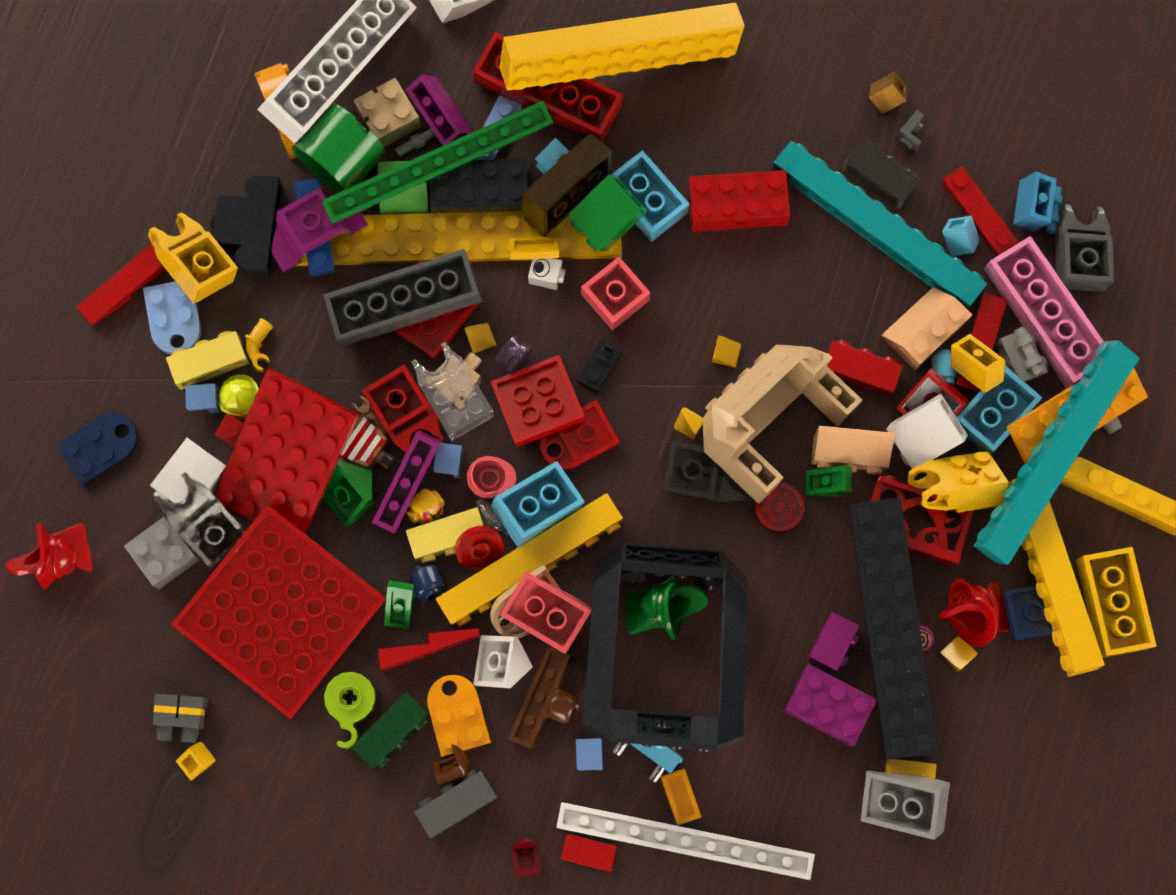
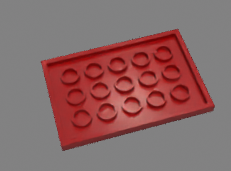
M271 368L268 369L212 500L254 522L266 505H269L299 530L307 534L359 414Z

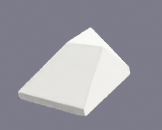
M481 635L474 686L511 688L533 667L518 637Z

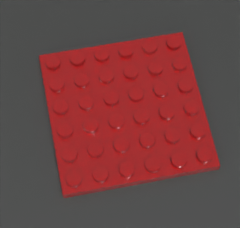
M266 505L171 625L288 718L292 719L384 603L386 597L272 507Z

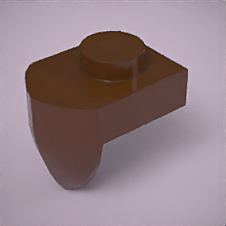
M451 744L454 752L453 756L434 762L435 778L438 785L453 782L457 778L465 776L471 769L472 765L467 755L454 744Z

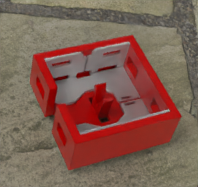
M931 368L896 409L905 415L929 401L927 399L929 396L934 398L942 394L955 416H957L969 400Z

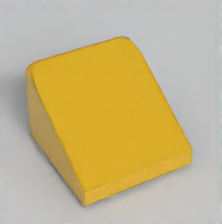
M718 335L712 362L736 368L741 344Z
M959 636L940 652L956 672L960 671L978 654Z
M202 742L190 746L176 760L190 781L216 761Z

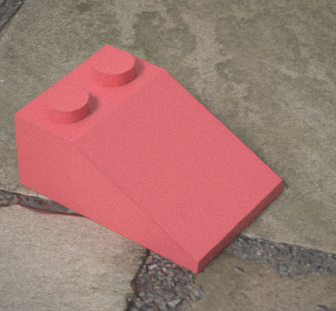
M525 571L501 611L500 616L566 654L592 609L591 606L569 593Z

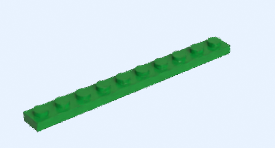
M541 101L324 199L322 204L331 223L335 224L553 124V121L544 102Z

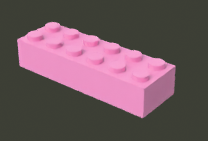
M1030 236L990 260L984 270L1002 297L1007 299V304L1022 326L1035 336L1038 349L1067 389L1080 381L1084 375V368L1093 361L1097 348L1104 341Z

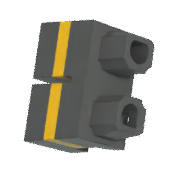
M155 694L153 725L157 726V740L173 741L174 727L182 728L181 742L196 743L199 729H204L203 720L208 699L204 697Z

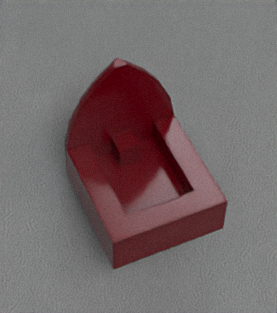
M526 837L516 841L511 849L515 878L540 875L541 867L536 842Z

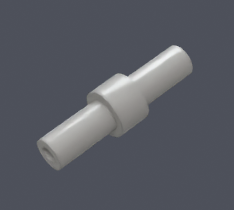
M431 128L422 134L417 133L410 137L411 140L395 148V151L401 157L415 148L416 150L425 146V142L433 139L436 135Z

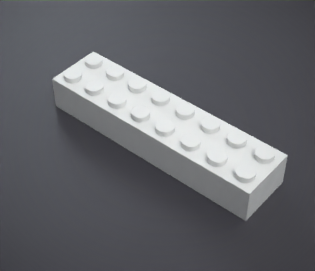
M357 0L257 110L295 144L417 7L410 0Z

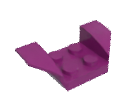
M321 188L277 211V225L271 252L283 273L302 263L300 256L337 235L347 231L350 236L368 226L362 213H356L332 224L322 204V200L332 195H329L328 192Z

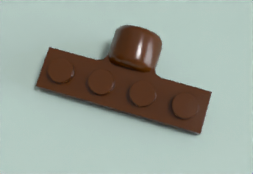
M548 645L508 740L533 750L547 719L551 718L563 724H570L578 711L579 699L577 696L561 689V683L573 658L571 654H564Z

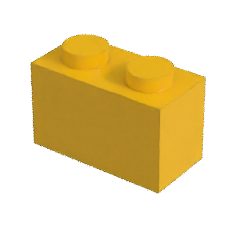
M969 334L951 345L950 367L984 393L1004 381L1005 359L974 336Z

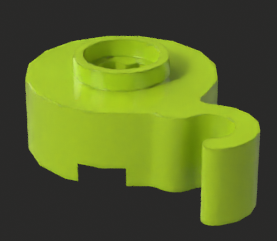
M346 672L339 674L327 685L324 699L329 714L339 721L342 729L351 732V739L348 742L338 741L337 745L341 748L351 749L360 738L355 726L357 723L368 718L374 711L377 703V694L371 681L365 676L355 672ZM350 691H353V695L357 696V700L352 701V705H348V701L344 700L345 695H348Z

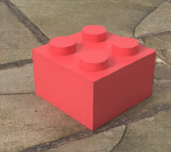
M620 257L616 258L581 286V295L612 331L650 301V291Z

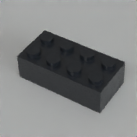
M527 159L473 160L431 179L430 208L432 214L523 211L522 193L528 189Z

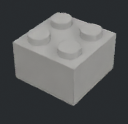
M166 516L124 545L152 586L159 590L200 560L172 520Z

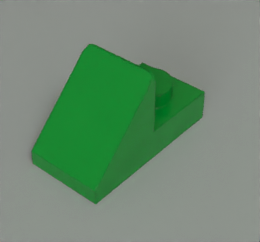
M845 465L806 471V495L843 497L845 492H852V467Z
M389 580L384 626L409 630L416 597L414 594V584Z

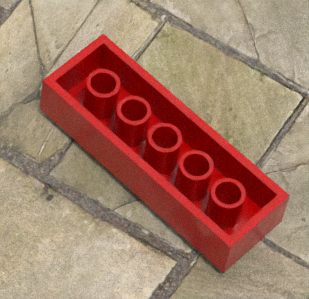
M495 32L473 70L474 83L519 103L524 108L543 101L554 123L583 137L592 134L599 141L603 142L623 105V94L593 79L586 78L572 80L567 83L559 82L546 86L526 87L522 90H507L500 70L503 39L505 36Z

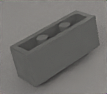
M475 769L461 777L463 782L457 786L451 783L439 791L441 795L436 799L432 800L431 797H428L417 804L419 809L415 811V814L430 839L498 798L482 771L476 773Z

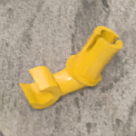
M262 318L259 319L251 333L245 335L248 357L253 363L254 370L259 373H264V369L258 366V361H265L267 364H270L269 358L265 354H261L259 348L262 347V341L273 328L269 322Z

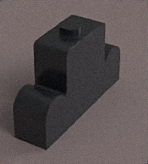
M261 175L250 177L245 184V191L248 197L220 195L217 198L216 212L211 215L210 226L213 229L212 236L222 249L237 250L235 260L241 271L245 274L270 277L273 260L271 250L283 186L279 177Z

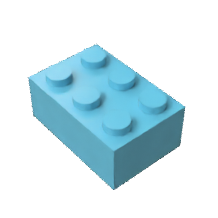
M643 150L612 174L617 175L648 211L635 225L650 242L654 241L688 213L689 203Z
M1005 366L1004 381L986 393L981 390L957 416V419L968 434L966 439L981 452L988 451L991 455L1010 434L1006 426L1029 413L1042 397Z
M556 461L496 496L492 502L491 509L516 546L520 547L580 510L585 501Z

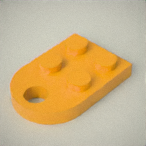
M447 675L438 679L429 690L427 704L441 757L454 754L451 744L458 746L462 751L490 744L491 741L478 693L473 684L468 679L459 675ZM448 681H452L457 685L455 694L451 696L445 695L442 690L443 685Z

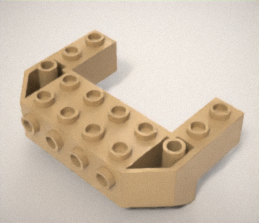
M775 345L767 354L762 353L754 361L753 364L755 365L751 369L747 367L738 376L739 380L733 384L731 382L722 391V396L718 399L715 397L705 407L707 413L703 417L704 452L758 504L776 488L784 477L749 444L801 394H804L837 427L862 402V399L827 367L833 358L830 354L812 347Z

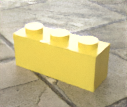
M236 331L222 332L216 339L210 341L201 340L195 343V347L187 350L184 348L175 350L171 353V356L166 357L174 382L180 390L185 389V386L198 384L250 364L242 341Z
M478 507L406 530L416 562L421 561L422 564L435 561V556L444 553L446 556L456 554L454 548L459 536L469 528L483 526Z

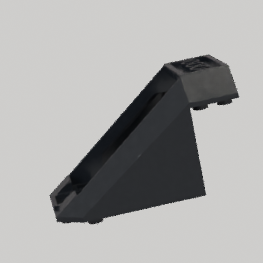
M622 543L596 564L582 728L608 742H614L618 745L632 743L641 744L644 747L668 746L675 750L693 748L701 752L719 750L743 741L747 589L745 576L723 551ZM646 573L659 577L670 574L684 579L695 576V586H699L704 590H713L715 587H721V637L716 717L611 708L620 579L625 580L629 584H638L639 582H645Z

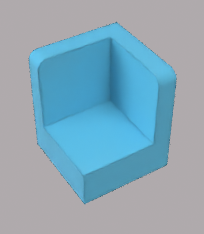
M972 215L949 219L942 231L952 256L974 253L980 241Z

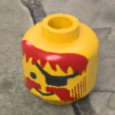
M423 489L413 497L407 515L415 524L419 522L424 525L433 522L443 514L444 500L436 490Z

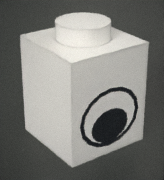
M553 258L532 259L528 275L529 284L557 290L558 284H563L566 269H562V260Z

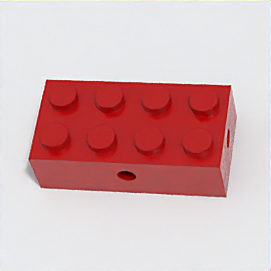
M786 170L689 176L687 187L691 232L787 226L790 209Z

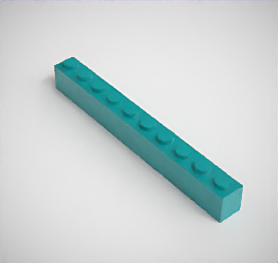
M790 141L774 161L771 171L786 170V178L789 184L930 287L955 297L967 310L987 285L979 273L968 270L960 259L946 254L942 246L935 242L931 243L924 238L925 235L920 230L909 227L901 216L891 214L886 210L883 203L869 198L861 187L853 186L847 182L843 174L832 171L821 158H814L803 145Z
M1119 340L1105 341L1097 348L1093 361L1084 368V375L1072 387L1071 395L1066 403L1058 409L1057 417L1053 423L1045 429L1041 442L1032 449L1030 459L1018 471V477L1014 484L1005 491L1003 501L991 513V519L987 526L978 533V540L974 547L993 562L1005 565L1010 563L1140 359Z

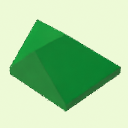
M339 461L322 500L346 528L350 527L377 503L372 499V471Z

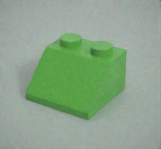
M408 161L378 162V175ZM429 181L379 203L380 215L429 214Z

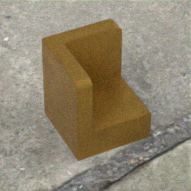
M894 71L870 85L869 98L880 113L884 114L906 102L908 88Z

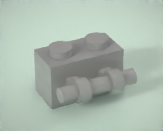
M1020 327L1014 331L1015 333L1000 338L995 346L1000 356L1005 359V366L1028 384L1042 378L1048 372V364L1044 356H1040L1036 348L1037 340L1035 336L1029 333L1027 328Z

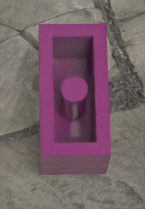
M831 612L807 659L833 673L838 671V668L843 670L849 659L846 652L849 646H855L860 636V633L857 632L859 625Z

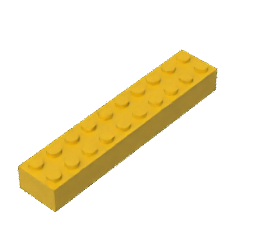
M729 3L507 36L503 39L500 70L507 90H522L526 87L546 86L559 82L567 83L572 80L592 79L597 76L616 75L629 71L637 72L642 69L662 68L675 64L683 65L687 62L707 61L713 58H728L736 54L745 25L737 4Z

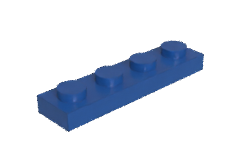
M318 178L294 182L297 200L320 188ZM330 240L306 253L311 277L335 272Z

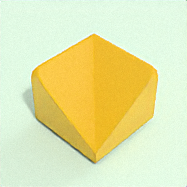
M682 408L674 424V429L694 440L703 426V418L687 408Z

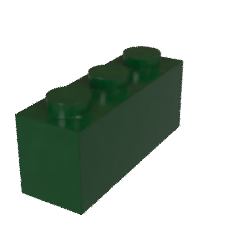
M406 692L351 748L372 769L376 770L378 767L383 769L392 760L390 755L396 749L402 750L410 742L408 738L414 730L420 732L428 724L429 721L426 718L429 714Z

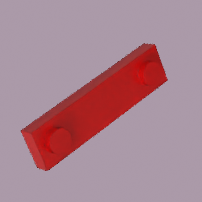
M963 166L942 179V184L965 215H972L976 230L996 257L1019 243Z

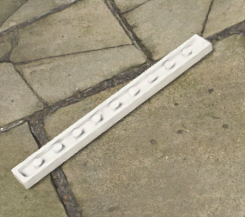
M561 802L556 827L807 880L811 879L815 856L812 853Z

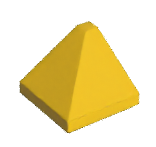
M488 323L464 328L473 354L497 346Z

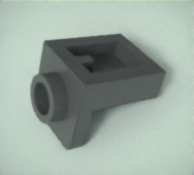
M918 109L900 129L895 138L902 148L911 150L914 153L921 144V141L915 136L924 126L921 124V121L925 116Z

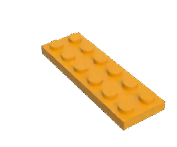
M1134 368L1094 431L1148 398ZM1075 384L1006 426L1025 465L1031 457L1032 449L1041 442L1045 429L1053 423L1057 417L1058 409L1066 403L1071 395L1070 391Z

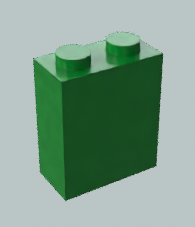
M609 174L568 216L572 219L571 225L579 233L583 232L588 238L586 242L593 250L607 251L648 211L617 175Z

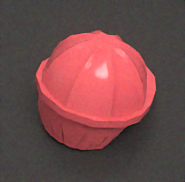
M492 456L478 458L470 465L467 472L469 488L475 495L481 498H495L515 486L517 480L516 472L511 464L503 459Z

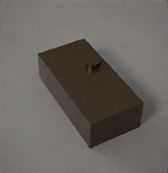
M589 134L569 153L563 154L551 169L522 193L524 221L546 237L568 217V214L600 182L611 174L612 150L592 134Z

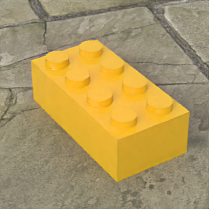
M1133 547L1085 555L1076 559L1089 619L1102 658L1157 647Z

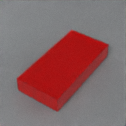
M567 834L561 859L611 872L617 846Z

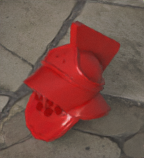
M36 522L38 536L36 549L9 560L5 564L6 570L10 574L18 576L35 574V578L39 581L44 591L56 578L61 579L63 576L70 574L76 567L92 571L93 564L85 526L79 523L54 534H49L41 522Z
M956 579L952 582L949 590L948 606L946 611L944 610L939 614L940 619L947 618L952 628L966 643L973 647H983L995 638L997 631H1010L1003 597L996 581L989 583L987 588L979 585L974 586L964 579Z

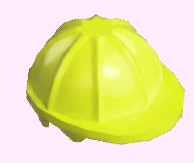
M239 374L231 376L224 381L218 395V404L221 411L239 421H245L259 390L257 383L252 377Z

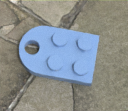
M176 281L143 288L151 337L157 347L170 355L178 349L184 348L187 350L195 347V343L199 342L201 337V323L197 303H192ZM175 337H184V344L181 347L174 348L172 346V340Z

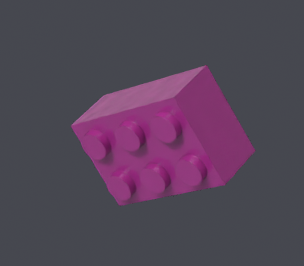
M807 664L783 712L852 747L855 746L877 699Z

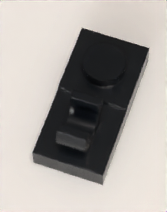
M601 339L580 373L577 382L599 393L622 354V350Z

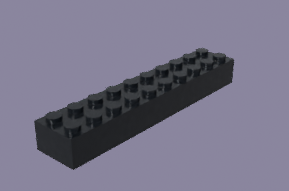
M901 498L850 504L847 506L874 696L877 699L876 710L883 758L890 760L938 753Z

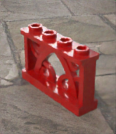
M885 474L883 477L879 476L876 479L870 502L881 500V493L891 490L896 493L897 498H901L903 511L916 506H922V493L925 490L911 486L909 483L897 482L898 478ZM904 495H907V496H910V497H913V498L908 499V500H905V496H904ZM931 495L928 498L927 502L935 501L937 499V495ZM923 507L929 514L935 527L923 529L916 535L915 539L909 537V527L904 520L908 551L910 553L955 567L959 564L974 510L959 512L960 524L955 528H945V524L954 520V518L949 519L946 516V510L938 511ZM937 533V536L931 535L933 542L928 543L925 541V534ZM958 533L953 551L948 550L947 534Z

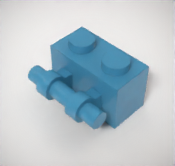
M1036 171L1019 181L1014 225L1033 232L1047 225L1046 233H1056V226L1060 222V216L1058 215L1059 206L1062 205L1063 200L1061 195L1062 188L1056 186L1057 179Z

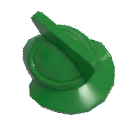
M672 575L661 584L656 583L648 586L642 595L629 591L626 594L629 634H636L651 628H665L672 640L677 639L684 619L706 607L708 595L702 588L695 585L678 587L675 575Z

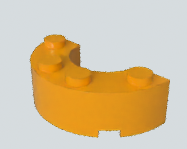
M279 63L254 73L265 100L290 74L287 64L282 65ZM278 129L290 160L296 158L297 156L292 150L294 143Z

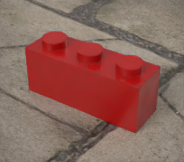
M832 341L827 354H830L833 358L827 367L843 382L888 398L892 396L903 365L898 364V361L891 357L881 358L875 356V353L871 350L852 348L851 344L846 341Z

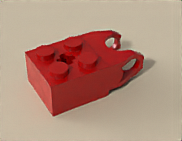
M405 364L362 390L394 444L405 451V453L416 432L419 430L428 431L438 440L442 441L441 443H446L441 433L439 418ZM395 395L403 397L400 405L392 403L395 401L393 398Z

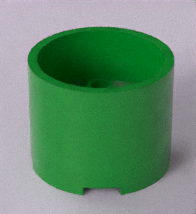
M334 103L322 113L305 134L292 146V150L298 159L319 180L336 193L358 185L386 153L382 143L371 131H367L357 122L354 115Z

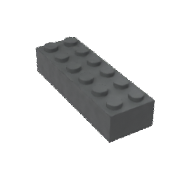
M465 249L323 295L336 340L342 347L483 302Z

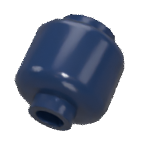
M420 564L413 569V573L409 577V584H414V594L420 601L434 602L437 597L444 594L445 580L439 569L434 565L426 566V564Z

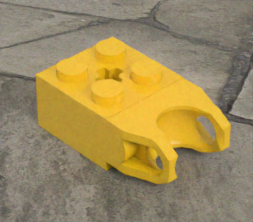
M181 212L177 214L178 217L176 219L181 235L169 236L153 227L149 229L148 237L154 246L157 259L192 303L195 304L233 283L238 267L209 231L206 232L199 223Z
M988 451L929 460L910 470L907 480L911 486L927 489L922 493L921 504L923 507L946 511L955 509L957 513L999 506L1004 499V493L1009 483ZM921 472L927 473L926 477L914 480L917 474ZM931 495H937V499L935 501L927 502L928 498Z

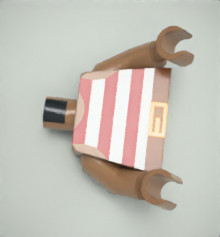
M359 396L363 400V405L357 407L352 402V407L359 411L357 413L359 416L339 461L367 470H372L376 463L388 470L396 458L385 451L390 444L387 439L388 433L373 408L369 406V401Z

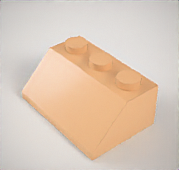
M933 287L887 329L881 337L916 371L967 323L972 314L955 297Z
M819 426L813 436L811 465H817L818 469L846 465L852 467V472H857V469L867 470L868 474L880 475L889 468L895 433Z

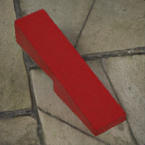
M152 244L149 245L77 306L78 311L92 327L131 300L133 293L166 271L165 267L157 259L154 246Z
M984 292L970 334L993 350L1007 299ZM957 373L956 386L980 392L978 387Z
M476 628L428 634L429 644L378 649L380 670L383 672L481 637L480 630Z

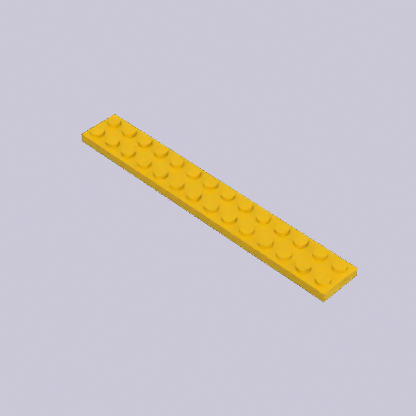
M523 211L363 215L368 226L350 236L345 231L330 239L334 265L418 263L419 261L425 262L465 249L470 262L525 261L532 259L510 260V239L544 236L524 221ZM569 216L546 236L558 237L559 258L553 259L622 258L621 238L607 251H595L586 242L588 238L583 232L579 233L571 225L572 219ZM305 253L300 256L302 263L296 266H309L307 254Z

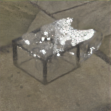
M444 342L440 344L446 357L443 368L436 372H431L420 365L416 359L411 361V364L416 371L417 381L422 393L449 439L453 441L493 418L494 413L462 358ZM457 401H464L463 408L458 409V406L454 408Z

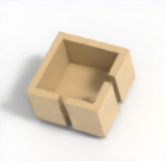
M396 78L377 87V93L374 94L371 90L353 100L356 111L364 125L378 138L384 147L421 128L419 116Z

